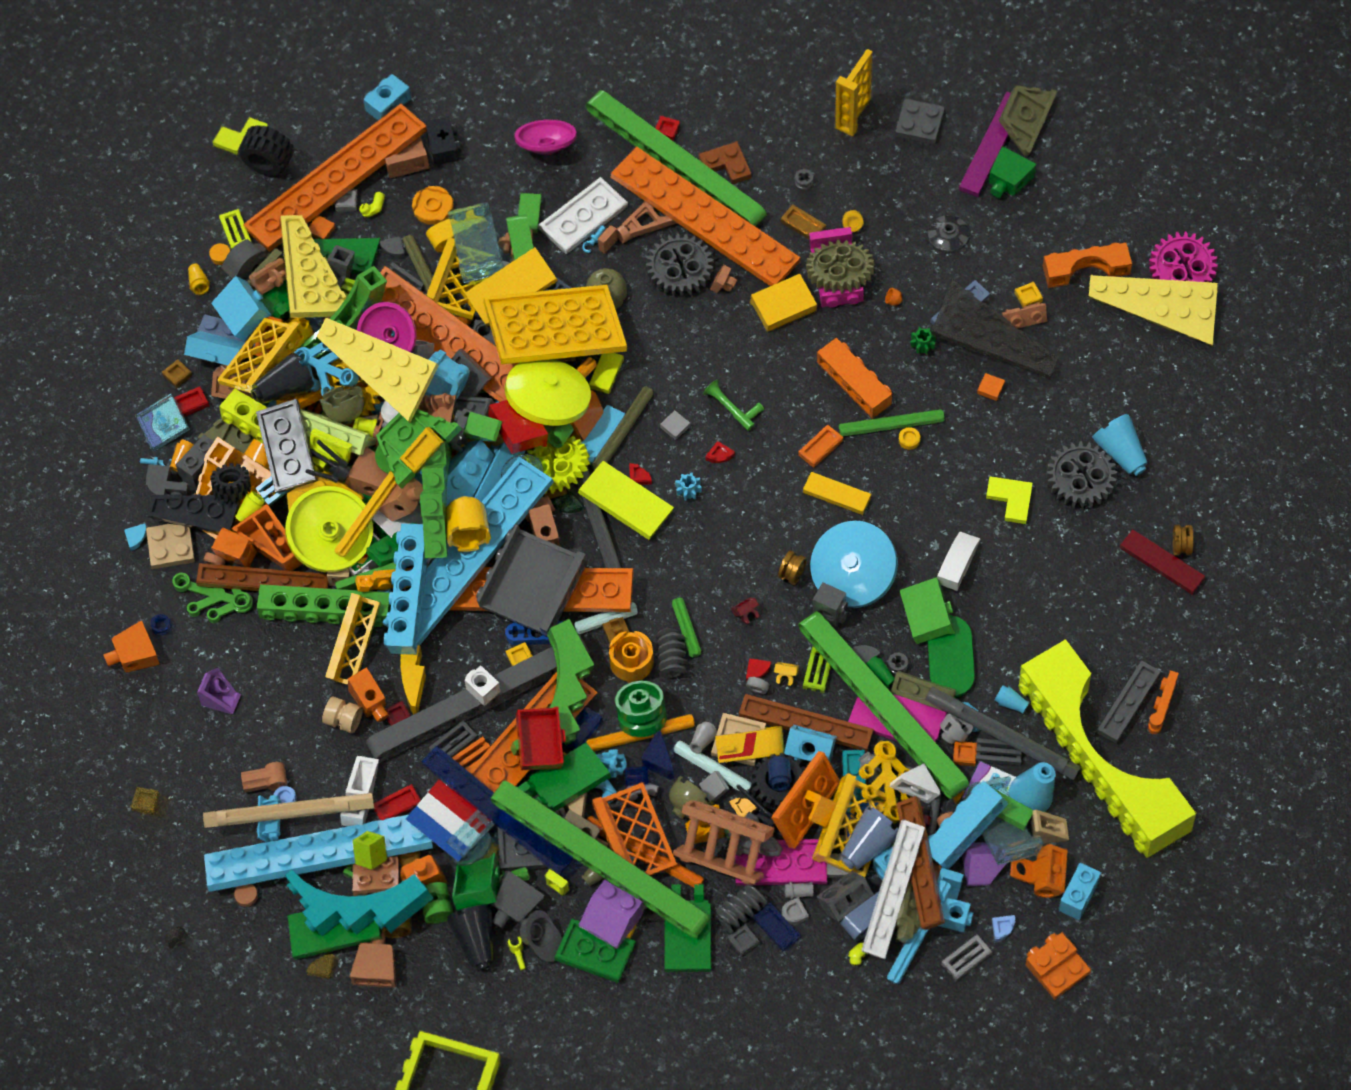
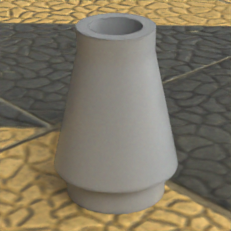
M703 722L697 725L692 742L689 745L692 752L701 753L706 746L715 740L717 730L713 724Z

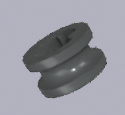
M807 169L797 171L795 174L796 187L800 190L810 189L813 186V173Z
M894 653L889 657L888 669L892 674L896 675L897 671L904 673L907 671L908 659L904 654ZM896 660L901 661V665L898 668L895 667Z

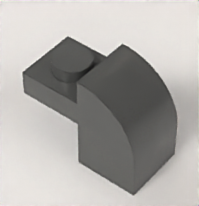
M246 239L238 243L228 253L221 268L232 279L235 276L245 279L250 276L254 266L261 264L270 253L260 243L253 244Z
M335 245L327 262L341 289L342 285L345 284V279H349L351 275L355 252Z
M148 464L146 483L151 497L152 495L174 494L190 496L191 492L188 483L172 482L173 475L170 466Z

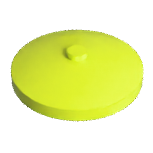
M554 359L517 364L509 372L505 384V395L511 407L524 418L543 425L559 426L577 421L586 413L591 399L590 386L584 376L572 366Z
M322 486L305 492L294 502L286 519L285 535L290 550L301 563L316 571L339 572L354 566L364 557L367 547L371 544L373 536L372 520L345 557L338 556L334 551L366 505L358 496L340 487Z

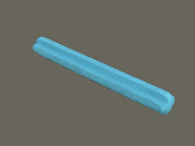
M943 880L939 881L937 885L941 905L952 888L948 882ZM920 927L913 934V938L906 941L887 976L888 980L895 984L900 983L928 930H923Z

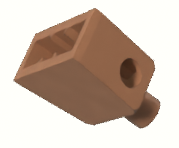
M365 447L364 454L358 456L349 471L345 484L356 492L372 497L388 474L378 467L375 460V452Z
M415 478L402 489L396 485L379 511L391 521L411 514L420 502L423 485Z
M550 505L530 509L529 524L533 535L559 546V535Z
M381 933L382 939L371 941V943H360L350 974L352 985L396 988L394 950L392 945L385 944V934Z

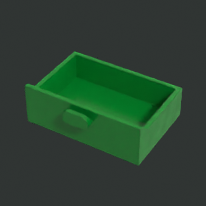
M492 853L490 858L457 864L452 894L456 910L496 902L500 866L495 853Z

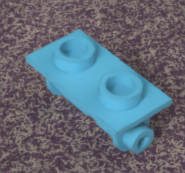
M277 795L270 796V799L258 796V806L281 803ZM280 819L258 822V838L265 842L277 840L278 836H280Z

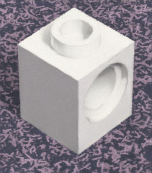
M479 666L476 670H471L465 678L466 690L484 706L501 692L499 682L482 666ZM480 682L486 683L482 687L476 686Z

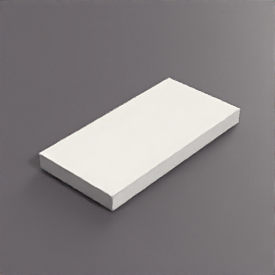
M600 177L540 223L539 229L565 254H568L599 230L602 225L604 226L626 209L628 202Z

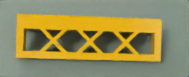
M351 593L326 672V678L348 685V680L340 678L342 669L350 665L353 670L352 676L360 671L381 605L380 602ZM363 602L374 605L372 614L365 618L361 613ZM363 623L366 633L357 639L354 633L355 627ZM357 644L360 650L359 655L351 660L347 654L348 649Z

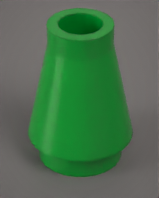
M876 655L872 657L866 665L888 688L893 684L895 677L891 674L882 658L879 659Z

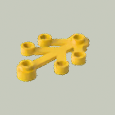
M881 741L874 747L875 756L873 759L859 769V775L863 779H869L874 775V769L880 763L882 765V772L871 785L863 788L861 793L864 799L871 800L877 795V791L884 784L887 803L884 815L892 824H895L900 820L895 792L890 787V783L897 776L892 772L891 766L899 772L898 777L910 771V769L906 768L895 757L896 749L891 742ZM900 792L902 801L909 799L905 793Z

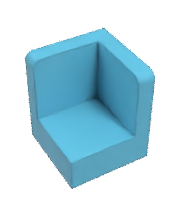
M941 868L937 885L941 880L948 882L952 888L947 898L957 900L963 882V874Z

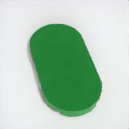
M950 616L955 634H946L927 641L930 682L955 689L956 694L953 698H960L974 684L972 633L969 625L963 619Z

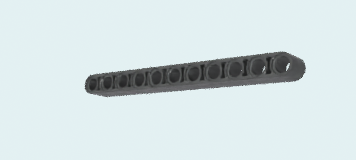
M578 635V636L580 637V639H581V641H582V643H583L585 649L587 650L589 656L591 657V653H590L589 649L587 648L586 644L584 643L582 637H581L580 635ZM550 647L493 675L499 682L501 692L485 706L465 689L370 736L366 744L374 759H379V762L388 760L458 725L463 720L466 721L551 679L557 672L553 648ZM480 682L476 686L482 687L486 683Z

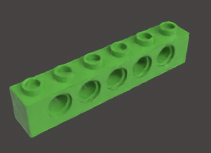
M260 585L257 611L259 618L265 620L284 619L290 622L306 620L310 623L322 621L330 624H339L343 622L346 610L341 609L348 606L351 593H355L381 603L374 627H382L387 613L391 611V605L389 604L390 592H359L358 590ZM281 602L285 603L283 606H277ZM363 602L361 613L364 618L372 614L374 605ZM301 604H307L303 608L298 607ZM323 605L329 606L326 609H320V607ZM366 608H372L371 611H363Z

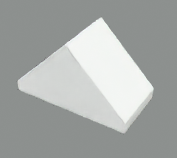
M925 764L901 774L890 783L891 788L912 797L917 796L926 803H930L940 795V790Z

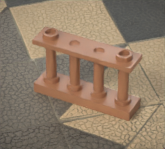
M690 800L683 805L682 814L689 816L690 823L685 845L673 851L674 856L680 857V860L684 862H694L739 878L745 884H756L764 877L763 873L755 871L760 845L773 836V827L699 801ZM701 820L708 822L711 826L705 852L693 849L699 821ZM720 828L730 830L731 833L726 860L714 856ZM740 835L750 837L752 840L746 867L734 863Z

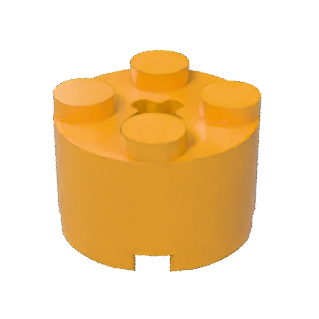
M625 631L616 635L609 647V660L612 672L618 678L628 683L642 680L648 676L654 666L653 647L650 639L638 631L628 633Z

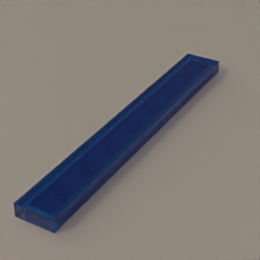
M437 745L421 761L427 769L549 870L551 869L560 875L573 861V857L495 806L490 801L494 792Z

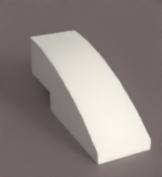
M963 532L958 533L938 573L937 579L940 585L958 591L963 576L965 577L980 542V538Z
M362 756L356 757L346 789V796L365 793L373 794L379 759ZM369 809L341 812V825H363L366 822Z

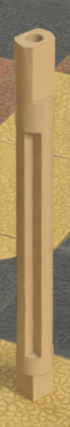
M365 793L203 813L204 827H219L373 809V794Z

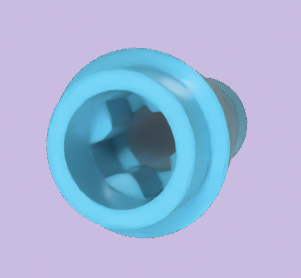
M1002 685L994 700L999 703V706L1019 711L1022 714L1029 703L1010 686L1006 687Z

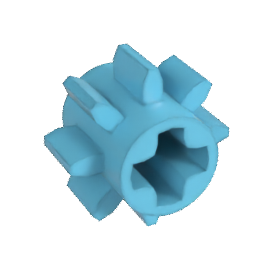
M693 473L681 474L680 481H675L677 496L682 495L684 500L696 499V493L702 492L700 477L695 478Z
M617 749L602 753L600 760L610 772L611 778L623 775L627 765L624 754H618Z

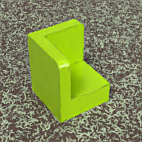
M366 831L352 840L356 865L373 870L387 860L384 836Z

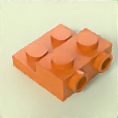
M1063 932L1058 936L1055 933L1051 934L1045 940L1046 944L1040 949L1037 946L1032 948L1027 953L1028 958H1026L1025 964L1054 999L1091 973V969L1076 953L1077 949Z

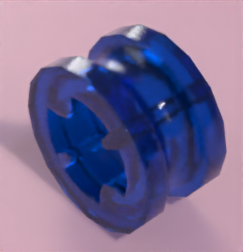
M157 614L151 619L150 624L154 634L162 636L170 631L171 624L166 615ZM159 621L160 623H162V621H164L165 627L161 628L160 626L159 629L157 628L156 623Z

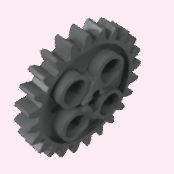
M677 233L675 239L668 235V241L661 238V245L654 243V250L650 249L649 256L646 257V270L648 278H651V283H657L658 290L664 287L665 294L671 290L672 296H675L676 292H680V295L683 296L684 291L692 295L693 288L699 291V285L706 286V280H710L713 273L714 260L712 259V252L708 250V245L703 246V240L696 243L695 236L688 239V235L685 234L683 238H680V235ZM674 251H676L678 254L681 267H683V273L687 279H684L681 274V268L679 263L676 261V255Z
M1082 441L1079 442L1078 447H1075L1072 442L1070 449L1063 446L1062 452L1056 450L1055 457L1051 456L1046 474L1048 486H1052L1051 492H1058L1057 499L1064 497V504L1072 501L1073 507L1076 506L1077 502L1080 503L1082 508H1084L1087 502L1090 507H1093L1094 500L1101 504V497L1108 499V494L1113 492V486L1116 485L1117 471H1115L1116 464L1111 463L1112 456L1105 457L1106 451L1099 452L1098 445L1092 449L1090 442L1086 447H1083ZM1087 460L1089 461V463H1083L1081 461ZM1062 470H1070L1071 472L1065 473ZM1098 476V477H1100L1101 479L1096 480V479H1093L1092 477ZM1075 486H1080V487H1082L1083 489H1076V488H1074V487H1075Z

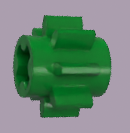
M919 327L916 333H911L910 347H915L917 354L919 352L928 354L930 348L935 349L936 334L931 335L930 328L921 329Z

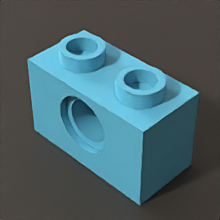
M391 74L387 79H383L377 88L367 93L363 99L365 111L379 121L398 105L402 104L404 106L411 99L410 88Z
M793 725L789 731L784 754L794 756L795 761H802V759L811 761L816 753L820 751L824 752L829 762H831L837 736ZM805 743H812L815 746V752L807 751Z
M1080 863L1060 901L1059 911L1080 921L1099 883L1101 872Z

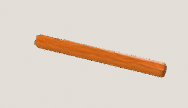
M589 816L587 820L599 827V835L606 839L599 820ZM629 839L626 849L637 854L641 843ZM643 845L639 856L651 860L655 851ZM657 853L654 862L664 865L669 863L670 860ZM678 863L677 866L665 870L666 873L693 888L694 884H703L704 882L703 877Z

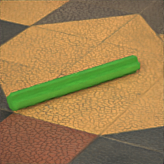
M939 409L842 423L839 425V433L841 436L938 423L944 421V412Z

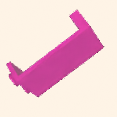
M851 227L809 233L811 253H815L814 248L821 249V244L828 246L829 241L836 244L837 240H840L844 244L848 240V244L851 245ZM824 286L818 288L822 307L857 304L863 301L864 290L861 286L860 289L852 287V292L844 289L843 293L838 289L835 293H832L830 288L824 291Z

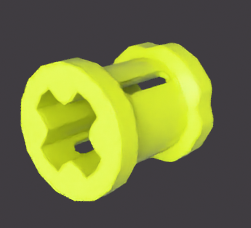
M359 415L354 421L353 428L368 433L370 437H373L377 419L371 420Z

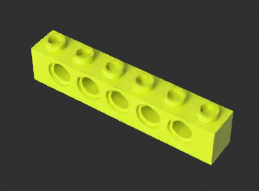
M234 389L219 406L222 420L227 424L235 425L242 433L250 434L263 444L256 412L267 407L239 390ZM312 456L315 471H329L330 465Z

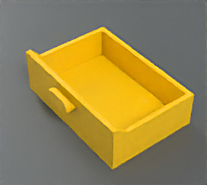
M800 274L752 294L750 301L767 332L816 311L817 304Z

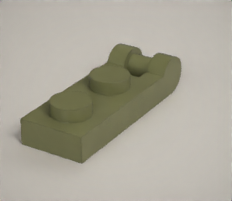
M897 671L891 693L945 711L925 700L928 692L933 686L947 695L955 697L956 690Z

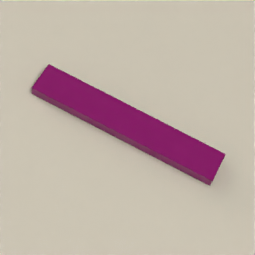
M1006 92L959 186L960 191L976 197L979 196L994 162L1009 136L999 122V119L1009 99L1010 92Z

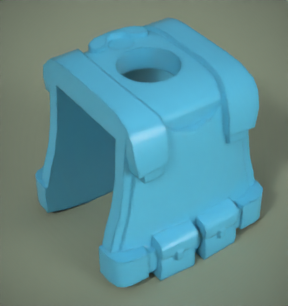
M440 349L438 352L435 351L429 358L430 361L437 363L439 366L425 394L431 396L432 394L442 395L447 393L451 396L455 395L457 399L467 383L470 370L465 365H460L446 355V352Z

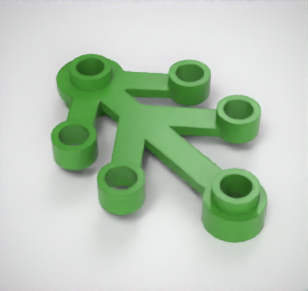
M178 573L173 577L172 582L177 591L185 592L189 590L208 596L203 600L190 602L187 605L188 614L192 617L198 616L202 609L221 601L228 604L218 609H209L207 612L209 622L217 623L220 621L221 616L233 611L238 613L248 612L253 606L251 595L239 589H232L234 594L232 595L226 593L223 588L197 586L196 583L190 581L186 573ZM182 582L186 583L184 586H179ZM242 601L246 602L244 605H239ZM197 607L196 611H190L191 608ZM214 613L217 614L215 618L210 617Z

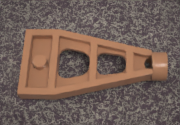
M645 201L621 226L616 228L617 238L621 243H625L633 237L676 224L677 222L668 216H658L653 210L654 207ZM648 213L654 221L641 226L637 219L643 214Z

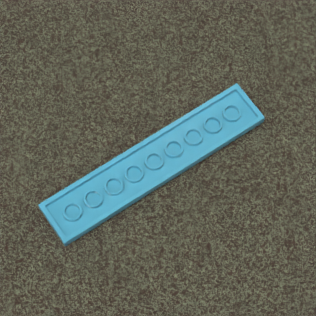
M521 457L517 458L482 501L487 513L491 535L490 542L479 545V550L471 552H460L457 547H449L447 543L448 557L435 558L427 567L418 645H421L503 545L508 531L513 529L515 524L519 525L529 513V510L536 505L554 483L551 477ZM402 607L400 612L406 611L409 607ZM385 618L384 621H383V624H384L386 627H389V625H387V623H386V618ZM406 627L399 628L397 632H403Z
M408 815L383 821L363 823V825L347 826L204 854L208 891L211 892L283 878L291 870L298 875L354 864L352 840L366 831L384 836L387 857L433 848L432 840L406 820Z

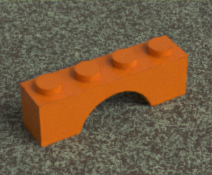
M1112 243L1108 246H1093L1089 249H1075L1065 253H1051L1044 256L1043 270L1048 288L1069 285L1071 276L1077 270L1085 267L1098 268L1109 277L1130 275L1132 262L1127 243Z

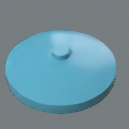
M847 521L827 530L816 543L810 562L811 576L817 589L824 582L846 592L847 608L865 607L881 599L892 586L898 568L897 553L892 541L881 529L863 521Z

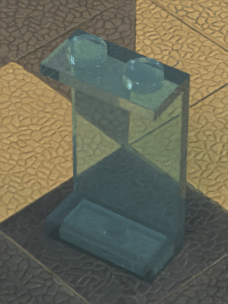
M479 203L474 206L449 211L448 216L453 230L463 282L487 278L501 270L503 264L489 203Z
M1010 776L1003 778L995 777L986 782L993 789L1010 797L1007 791L1011 781ZM975 782L969 786L964 797L965 800L971 795L972 789L977 784H981V782ZM996 817L982 832L997 865L1038 855L1044 843L1040 835L1031 837L1026 827L1024 830H1021L999 817Z

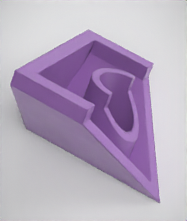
M219 668L205 673L197 691L202 706L228 714L234 713L241 694L235 691Z
M973 842L962 854L967 886H989L1015 853L985 842Z

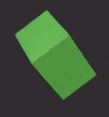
M470 412L464 434L470 440L496 442L502 421Z

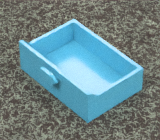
M237 276L229 282L212 302V305L233 335L243 341L247 339L264 318L271 316L261 301L263 299L261 293L257 290L254 291L247 281Z
M199 331L187 336L184 355L229 365L246 342Z

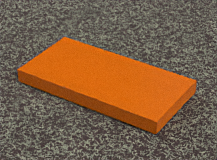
M818 751L771 817L789 848L795 849L814 823L808 818L815 803L804 798L807 790L830 799L840 783L824 752Z

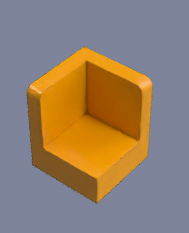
M807 790L804 798L815 803L808 819L826 828L837 802Z

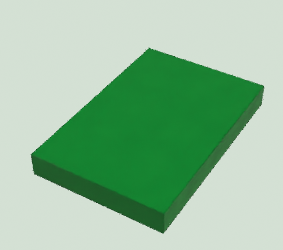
M571 919L555 955V961L619 983L636 945V941L625 938L620 946L615 948L580 928V921Z

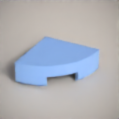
M1015 915L992 918L995 942L1001 941L1011 934L1015 924Z

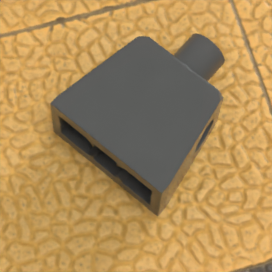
M505 871L498 885L497 900L495 903H490L491 906L498 910L492 922L502 929L509 918L519 923L538 904L544 895L512 872Z

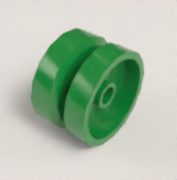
M635 681L624 685L617 692L615 704L619 726L624 733L632 737H647L659 732L665 726L667 715L664 697L658 685L650 681Z

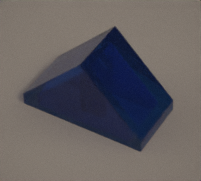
M658 731L641 757L642 767L672 780L674 779V769L662 733Z

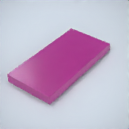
M893 694L936 743L941 731L940 723L947 715V712ZM857 697L848 722L874 729L873 734L897 741L861 699Z
M802 839L795 849L789 848L785 840H777L783 848L780 856L767 857L760 853L758 854L755 871L763 873L764 877L756 884H745L741 879L736 878V886L789 884V882H792V884L810 882L812 884H827V863L823 861L819 863L812 859L819 839ZM744 853L741 856L736 855V864L746 867L749 855Z

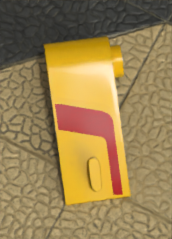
M782 726L715 736L719 763L768 757L770 759L771 754L780 756V753L785 752Z

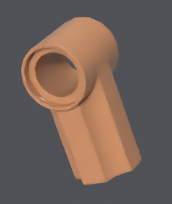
M272 762L262 769L241 772L244 792L267 788L271 791H276L279 787L287 786L285 765L282 762Z

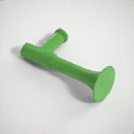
M720 380L713 381L705 389L703 395L715 397L747 431L751 430L754 426L751 419L762 412L764 407L757 403L756 406L744 414L722 393L719 388Z

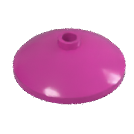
M558 120L530 122L521 126L515 132V141L521 148L544 155L561 151L570 146L576 139V129L571 124Z
M392 302L377 303L370 306L359 319L357 331L412 353L416 343V327L411 315L402 306ZM392 330L395 332L394 337L391 336Z

